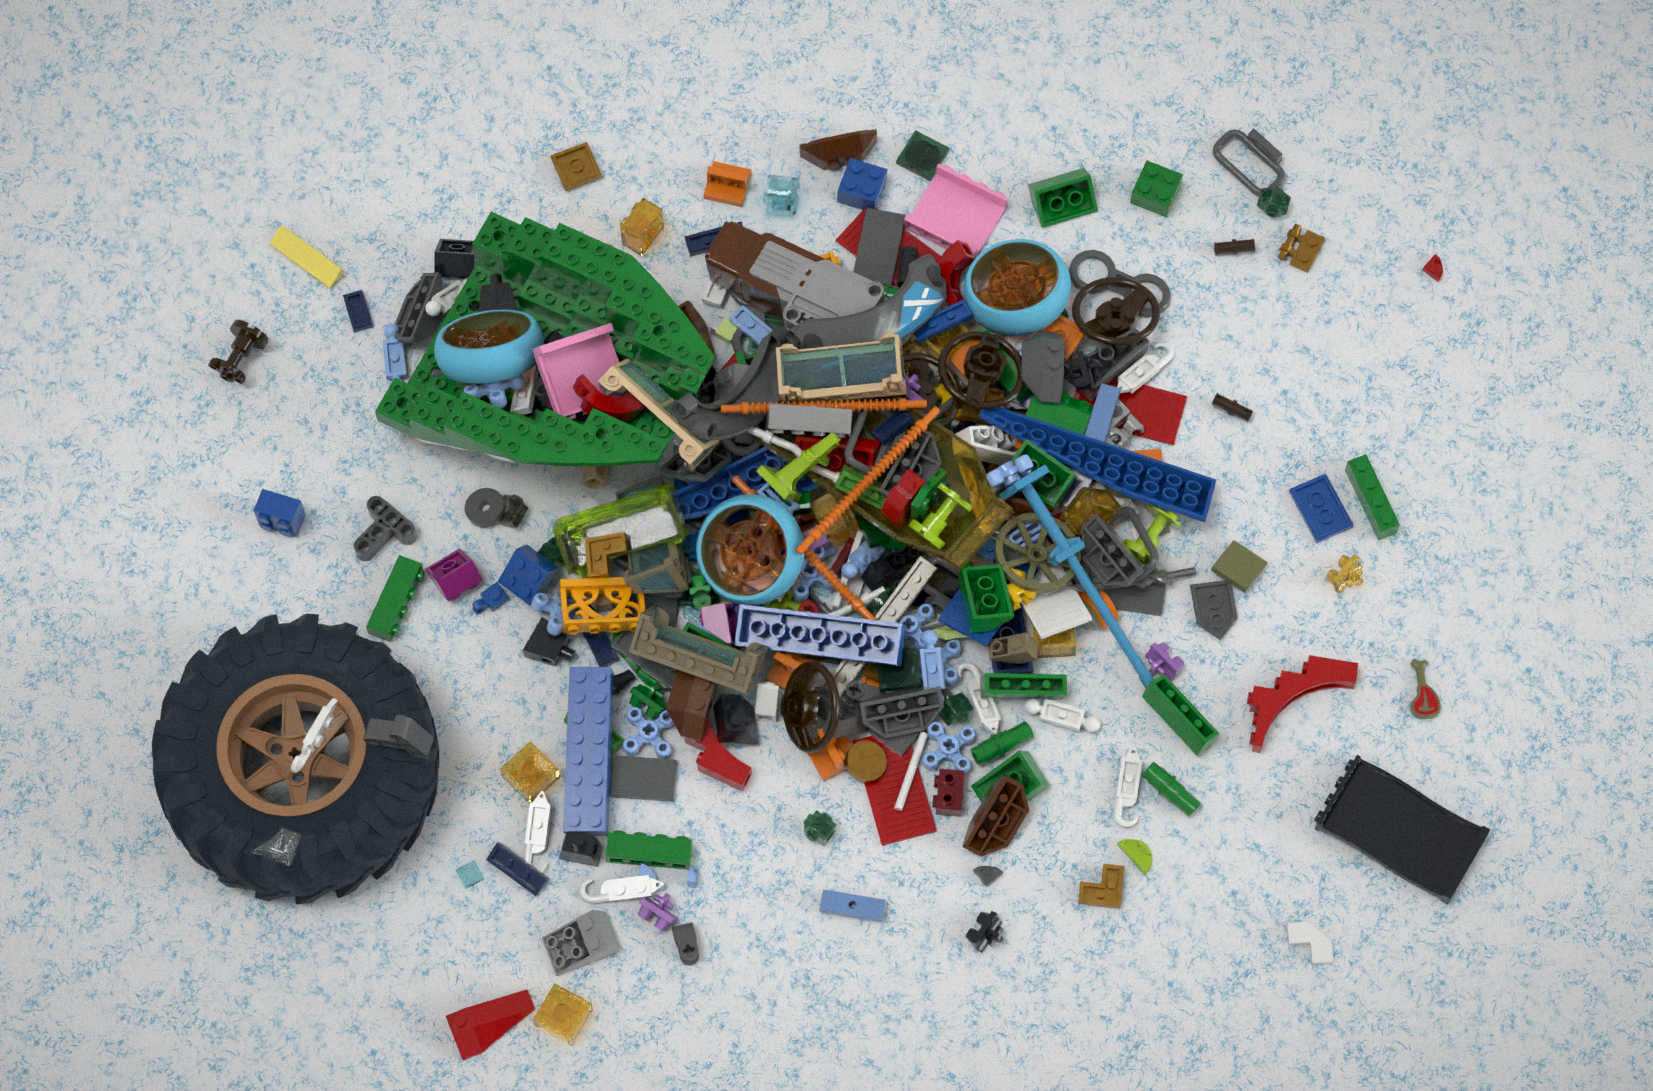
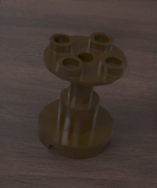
M234 320L230 327V331L236 338L231 344L233 351L227 361L212 358L208 363L210 368L221 373L220 377L225 381L231 382V380H234L240 384H244L246 380L245 374L237 368L243 356L248 357L253 347L264 349L268 343V337L257 327H254V329L247 327L249 323L243 320Z

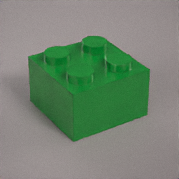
M1146 160L1132 191L1130 203L1167 217L1181 187L1183 174Z

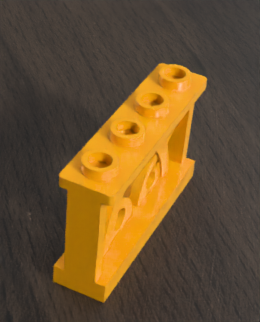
M623 577L560 579L559 596L562 631L572 635L580 632H589L591 634L603 631L618 633L630 630L635 632L640 613L645 611L644 593H637L638 604L630 602L631 593H634L631 587L626 586ZM604 594L607 600L617 605L606 616L596 613L588 606L596 601L598 595ZM611 594H619L616 598L611 596ZM584 595H592V598L586 600L587 597H585ZM566 596H572L575 604L567 607ZM626 606L634 608L638 612V616L626 618V614L632 615L631 610L626 608ZM579 608L580 610L576 612L575 617L581 616L582 619L571 620L569 613Z

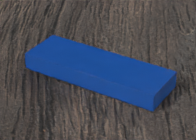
M963 299L936 312L924 325L914 332V335L920 344L974 318L973 313Z

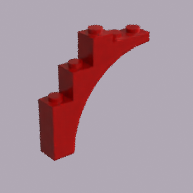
M1309 655L1307 662L1303 661L1301 673L1282 670L1280 677L1275 679L1274 689L1254 686L1253 691L1248 692L1247 704L1250 705L1249 712H1254L1252 725H1256L1255 733L1251 732L1249 744L1253 745L1252 752H1261L1264 738L1270 725L1279 713L1295 700L1319 690L1334 688L1354 689L1358 663Z
M708 718L701 742L684 738L686 744L704 751L700 752L696 759L698 771L743 792L752 775V768L734 757L725 749L721 742H718V738Z

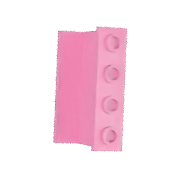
M938 163L936 175L912 214L908 213L906 215L904 228L946 250L957 240L968 243L976 258L1006 210L1008 198L1003 193L995 192L985 184L977 183L971 180L969 176L959 174L951 167Z

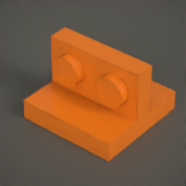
M713 161L712 166H708L704 199L742 207L751 176V169Z
M1061 314L1053 323L1037 332L1062 333L1064 338V363L1076 356L1078 345L1086 336L1080 332L1076 323Z
M777 651L773 657V666L765 681L774 683L785 691L790 675L800 664L808 661H819L807 655L780 653Z
M824 727L817 730L818 737L814 739L815 744L825 735L822 731ZM847 736L832 738L829 744L821 751L808 753L823 782L848 769L845 763L846 753L852 745Z

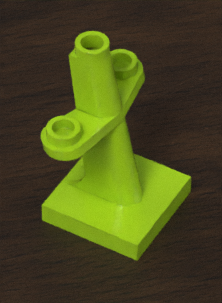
M831 432L810 449L803 450L799 457L778 471L774 467L761 465L757 472L783 499L786 500L788 498L791 501L795 500L798 502L803 495L796 489L797 481L817 463L825 467L828 466L831 459L827 454L839 444L840 438Z

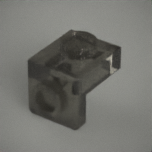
M504 494L502 499L508 506L499 522L503 526L517 528L528 507L523 503V499L520 496Z

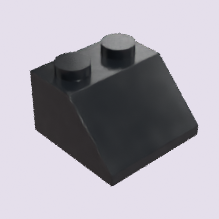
M440 239L434 252V273L439 272L441 277L444 278L459 276L462 279L468 278L476 265L472 247L473 241Z
M720 694L713 706L718 742L758 744L754 706L741 695Z

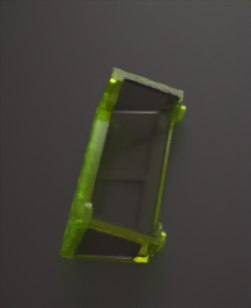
M673 482L558 518L552 528L569 575L573 573L580 575L587 571L585 539L625 532L627 534L628 553L665 541L668 543L672 542V545L679 544L684 541L687 535Z

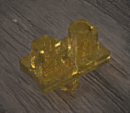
M1355 554L1352 557L1343 555L1338 562L1339 567L1342 568L1341 571L1338 572L1331 569L1328 572L1327 580L1334 585L1337 593L1341 594L1347 586L1351 588L1354 584L1360 586L1363 583V579L1360 577L1363 574L1361 570L1363 567L1359 562V556Z

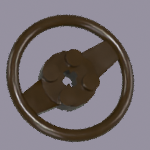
M1107 277L1087 284L1077 293L1072 304V315L1080 332L1084 333L1088 339H1093L1107 345L1122 346L1139 342L1155 330L1160 319V307L1154 294L1144 285L1127 278ZM1107 285H1121L1134 289L1123 300L1114 297L1111 301L1102 303L1096 309L1095 319L1084 323L1080 315V305L1089 292ZM1149 301L1152 307V318L1148 326L1135 335L1116 338L1134 328L1136 317Z
M988 331L963 333L951 339L940 353L938 373L941 382L956 400L965 405L978 409L1000 408L1012 402L1023 389L1021 356L1008 341L997 334L994 335ZM980 339L979 344L970 346L964 359V375L969 379L965 396L949 380L946 371V361L951 350L958 344L968 340ZM999 346H1001L1011 355L1016 364L1017 382L1013 390L1005 397L994 401H982L989 385L995 384L1005 368L1006 356H1003V353L999 350Z
M909 353L903 355V363L912 361L908 377L911 378L914 374L917 375L918 380L916 383L921 386L918 391L914 388L911 389L924 400H927V408L905 410L915 420L913 424L904 430L906 431L905 435H907L908 430L911 431V427L914 426L917 420H922L937 405L936 392L933 384L929 382L928 363L938 367L939 359L928 354ZM946 364L949 380L961 392L956 375ZM904 394L900 397H896V401H898L899 398H904L906 395ZM953 397L951 408L946 417L940 423L927 430L935 435L949 426L959 410L960 401ZM875 411V413H876L878 419L881 421V423H882L885 419H887L885 416H883V415H881V414H879V413H877V412Z
M815 661L804 662L792 672L780 703L781 716L784 717L785 727L791 741L797 748L807 753L821 751L829 744L835 734L840 713V700L836 682L830 671L823 664ZM819 672L826 680L830 691L831 718L825 735L815 744L811 725L817 724L819 720L817 712L820 696L817 691H813V686Z

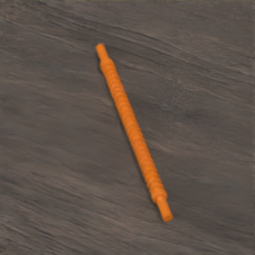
M894 398L893 401H890V399H887V401H884V399H881V401H878V399L866 401L864 399L861 402L858 399L855 402L853 399L852 402H849V400H846V402H843V400H840V402H837V400L825 402L823 400L820 403L817 400L814 403L811 400L810 403L807 401L805 403L801 401L799 403H796V401H793V403L787 401L786 404L784 401L780 403L782 405L852 409V412L856 409L858 412L861 409H864V412H866L867 409L870 411L873 409L876 411L878 409L882 411L884 409L888 411L890 409H893V411H896V409L905 411L906 408H927V400H906L905 398H899L898 401ZM742 402V404L721 405V413L742 412L743 415H748L749 412H752V414L764 412L766 414L769 412V404H766V402L763 404L760 402L758 404Z
M934 406L922 420H917L914 424L915 427L912 426L911 431L908 430L907 435L904 434L903 439H899L900 443H895L896 447H891L892 451H887L888 455H883L884 459H880V463H876V467H872V471H868V475L863 476L864 480L860 479V484L856 483V488H851L852 492H847L848 496H844V500H840V504H836V508H832V512H828V516L823 517L824 521L820 520V525H815V529L812 528L808 532L809 536L795 549L799 555H802L814 541H819L821 534L824 535L825 530H829V526H833V522H837V518H841V513L845 514V509L849 510V505L853 506V501L856 502L857 497H861V493H865V489H869V485H873V481H877V476L881 477V472L885 473V468L889 469V464L892 465L893 460L896 461L897 456L900 457L901 452L904 453L905 448H909L908 444H913L912 440H917L916 436H921L920 432L927 430V425L940 413L939 408Z
M738 475L732 479V482L745 495L758 494L755 489H750ZM755 507L756 510L760 509L759 513H763L764 518H768V522H772L771 526H776L775 530H780L779 534H784L781 526L770 513ZM808 547L804 552V559H808L807 563H812L811 567H816L815 571H819V575H823V579L828 580L827 584L831 583V588H836L835 592H840L839 596H844L843 600H847V604L852 605L851 608L854 612L858 611L864 619L877 620L864 607V602L861 599H857V595H853V591H849V587H845V583H841L840 578L837 579V574L833 575V570L829 571V566H825V562H821V558H817V554H813V550H809Z

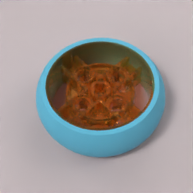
M1012 239L994 244L976 257L966 273L963 296L973 313L974 319L985 329L1005 336H1024L1046 328L1060 316L1070 296L1071 278L1063 259L1049 246L1029 239ZM988 281V287L981 290L983 285ZM1053 285L1052 289L1046 295V288Z
M516 310L477 312L458 318L440 330L434 347L435 359L441 371L448 378L457 382L480 384L502 381L521 375L537 364L532 349L544 345V336L537 321L525 312Z
M756 494L735 496L716 506L704 520L696 543L698 566L710 588L727 601L751 606L766 604L783 595L796 581L802 568L804 553L799 555L795 549L803 542V536L793 515L780 503ZM757 509L753 519L739 521L733 526L725 523L731 515L740 510ZM777 525L784 538L785 557L780 555V543L774 532ZM758 527H761L763 532L761 537L757 535ZM732 535H734L736 538V543L734 545H732L730 542V538ZM716 543L720 545L721 560L726 568L724 575L717 562ZM748 547H751V548H750V550H752V553H751V554H748V553H749V550H747ZM766 555H768L770 558V563L768 566L764 562V558ZM740 563L743 565L744 568L742 573L738 571V565ZM768 574L775 578L770 585L761 590H743L747 581L759 580Z

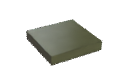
M1233 540L1212 566L1211 571L1245 593L1268 562Z

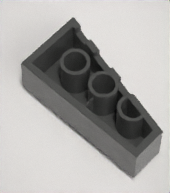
M1133 328L1116 338L1132 336L1139 333V331ZM1145 338L1139 342L1122 346L1101 345L1087 355L1085 353L1084 356L1088 357L1089 364H1091L1090 359L1095 358L1096 362L1103 363L1104 369L1099 372V378H1094V374H1092L1096 390L1090 391L1086 388L1079 391L1092 401L1097 397L1101 383L1110 385L1148 351L1149 340ZM1069 363L1064 364V377L1074 385L1073 378L1081 376L1082 372L1072 373Z

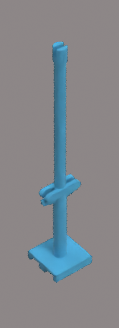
M1043 465L1013 483V485L1005 489L998 496L1003 502L1022 491L1056 545L1048 555L1051 559V564L1056 566L1064 560L1068 562L1139 675L1140 681L1147 688L1149 683L1154 680L1153 676L1144 666L1075 556L1077 552L1085 547L1084 542L1081 541L1080 537L1065 538L1032 485L1050 472L1047 466Z

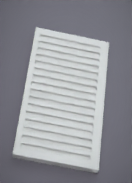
M1045 563L1057 579L1066 574L1062 566ZM1039 569L1032 582L1048 583L1050 580ZM1071 581L1058 590L1036 593L1033 601L1027 605L1023 601L1020 603L1040 639L1092 621V617L1077 591L1068 587L1073 585Z

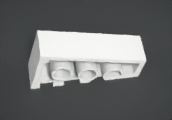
M969 426L952 435L956 455L1000 466L1011 461L1018 451L1015 445L1019 439L995 426Z

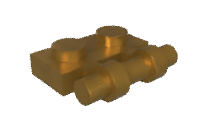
M1294 224L1293 228L1287 233L1288 238L1285 243L1279 248L1278 258L1285 260L1286 256L1292 258L1290 261L1291 266L1308 273L1325 241V237L1310 230H1307L1303 236L1299 233L1302 227L1299 224ZM1294 241L1299 243L1297 250L1292 248Z

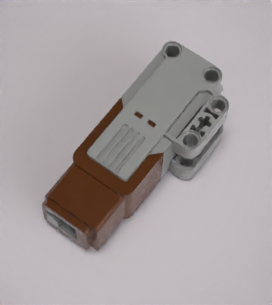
M726 221L705 255L710 281L742 295V299L747 304L783 320L787 330L808 319L835 318L859 313L873 308L888 299L884 297V288L881 283L867 279L771 233L759 234L733 221Z

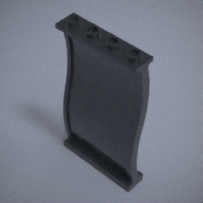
M1357 755L1354 760L1350 759L1344 769L1347 773L1344 777L1340 776L1334 785L1337 788L1334 795L1332 793L1328 795L1324 802L1327 805L1325 810H1320L1314 819L1317 822L1315 830H1321L1349 844L1397 876L1440 898V901L1448 905L1488 836L1490 829L1485 826H1478L1447 810L1394 775L1361 759V756Z

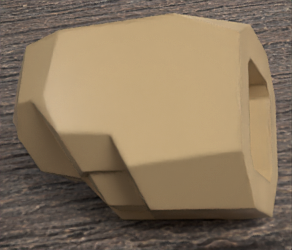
M585 466L582 470L583 485L590 489L604 486L608 479V466Z

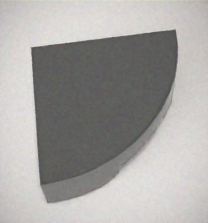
M979 866L973 869L975 875L986 887L1003 874V871L995 866Z

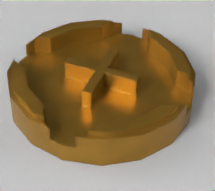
M863 740L858 741L849 748L846 753L845 763L852 777L858 781L870 782L883 774L886 769L887 760L884 751L879 745L872 741Z

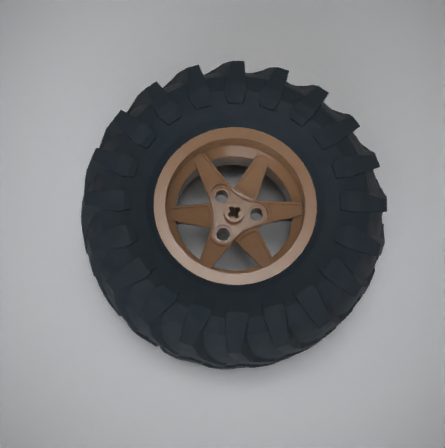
M277 614L265 616L247 633L242 635L236 626L225 631L218 638L208 655L199 649L186 664L180 683L172 682L162 701L160 720H156L152 737L155 789L164 815L177 839L181 841L192 859L205 869L215 872L219 876L218 880L227 887L256 891L254 898L265 901L283 897H295L296 904H309L331 891H335L337 898L349 895L356 891L370 875L378 880L393 867L401 851L405 850L408 852L421 834L425 818L429 816L437 795L439 743L429 705L425 696L422 695L413 673L393 659V656L390 655L392 650L384 642L372 641L356 635L359 627L347 622L332 626L318 624L319 614H303L290 623L281 624L278 622ZM332 698L338 700L333 711L334 722L330 729H326L322 736L324 738L321 745L311 752L302 769L297 773H293L291 771L292 762L296 756H300L304 745L303 740L308 733L305 732L300 710L320 713L323 706H327ZM282 714V736L258 730L264 723ZM396 715H403L413 719L434 737L427 759L412 756L405 749L376 746L365 742L363 737L369 719L394 721ZM343 733L346 734L350 744L348 766L324 755L325 748L330 741ZM247 746H250L267 756L270 761L249 778L245 779L244 755ZM275 749H283V751L280 754H273V751ZM297 776H304L301 782H294ZM311 776L340 781L328 794L307 803ZM286 780L293 806L271 803L258 794L265 788Z

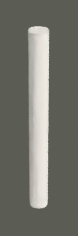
M920 732L894 807L898 811H902L923 752L928 734L925 732Z

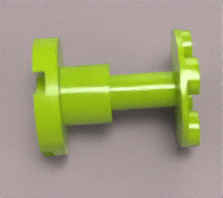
M942 483L937 488L947 498L936 513L930 512L922 524L912 519L908 525L913 531L939 550L942 549L945 543L938 536L947 526V523L944 521L957 504L968 512L973 508L968 502L962 500L956 492Z
M1149 504L1145 508L1156 518L1147 530V533L1156 548L1159 544L1157 537L1165 525L1180 529L1181 522L1177 520L1178 516L1170 511L1165 513L1160 510V507ZM1140 536L1135 542L1124 539V542L1146 566L1150 562L1151 556Z

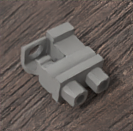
M1118 399L1105 442L1125 448L1130 442L1128 437L1133 435L1132 432L1134 430L1143 433L1145 429ZM1123 422H1126L1122 429L1118 428Z

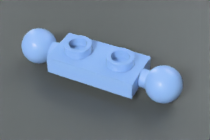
M388 324L384 329V334L389 340H383L386 379L397 378L403 381L401 378H407L404 343H399L395 336V331H400L399 327L396 324Z
M865 540L849 555L851 562H847L842 566V575L850 579L857 574L863 573L871 562L876 561L886 552L885 548L879 546L870 549Z
M930 629L925 630L921 635V640L926 645V649H920L924 687L940 686L941 689H945L942 648H935L934 646L938 640L937 633Z

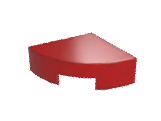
M1435 254L1423 267L1422 271L1437 282H1439L1442 276L1443 267L1441 259Z

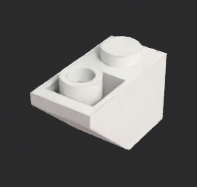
M771 682L758 683L755 720L776 723L779 705V686Z

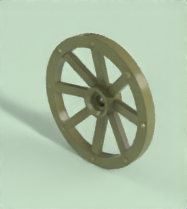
M1036 513L1021 514L1009 520L1001 528L994 547L996 563L1002 564L1005 577L1017 587L1036 593L1052 592L1067 585L1075 574L1066 560L1058 565L1070 567V569L1060 579H1057L1045 564H1051V559L1047 555L1051 553L1056 545L1052 544L1046 548L1043 546L1047 534L1044 526L1042 525L1037 543L1033 544L1024 525L1025 523H1041ZM1053 517L1066 539L1076 538L1067 525ZM1018 527L1028 549L1006 539V535L1013 528ZM1003 545L1025 557L1006 562L1003 554ZM1081 551L1075 554L1079 562L1081 560ZM1027 563L1030 565L1026 579L1018 576L1011 569ZM1036 567L1042 570L1050 582H1032Z

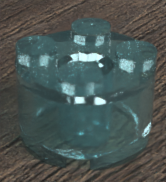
M769 175L767 180L769 189L768 192L764 193L763 198L764 204H767L766 213L793 217L796 214L799 203V196L796 190L800 189L799 179L796 177Z

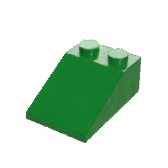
M1022 750L1017 751L971 785L981 802L990 787L1003 775H1007L1023 784L1027 801L1036 797L1050 786L1029 751Z

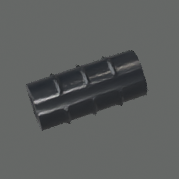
M905 246L901 248L898 265L899 271L897 274V287L901 288L908 276L909 263L918 257V249L915 247Z

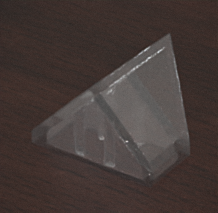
M281 828L275 836L250 852L290 866L302 834Z

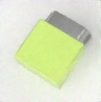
M718 316L711 327L710 333L731 345L733 334L737 327L729 322V318Z

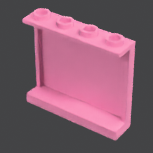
M612 323L532 349L554 412L569 419L576 418V413L582 412L583 415L587 414L580 408L583 399L578 397L573 389L577 377L582 374L587 377L599 392L606 395L600 389L598 380L611 366L619 363L609 334L614 331ZM614 392L611 393L609 396L619 397L622 395L620 393Z

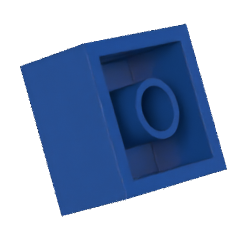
M850 158L838 188L837 202L862 210L867 208L876 209L887 182L888 169Z
M265 489L261 490L254 508L257 522L262 529L267 531L276 530L287 537L291 535L298 536L306 516L301 500Z
M524 545L516 548L497 582L525 603L531 605L532 599L537 593H545L559 568L529 545Z

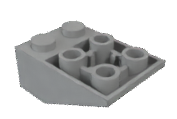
M591 910L542 937L556 976L602 960L620 950L604 911Z

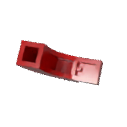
M959 240L947 248L938 262L941 277L946 280L947 300L945 302H947L948 306L964 299L959 290V279L963 270L976 259L968 243Z
M584 374L577 377L573 385L576 395L583 399L580 408L588 415L594 408L620 421L627 422L642 414L646 407L630 392L619 397H610L602 394Z
M907 469L898 484L891 489L881 509V515L898 529L904 528L910 520V505L926 481L911 469Z

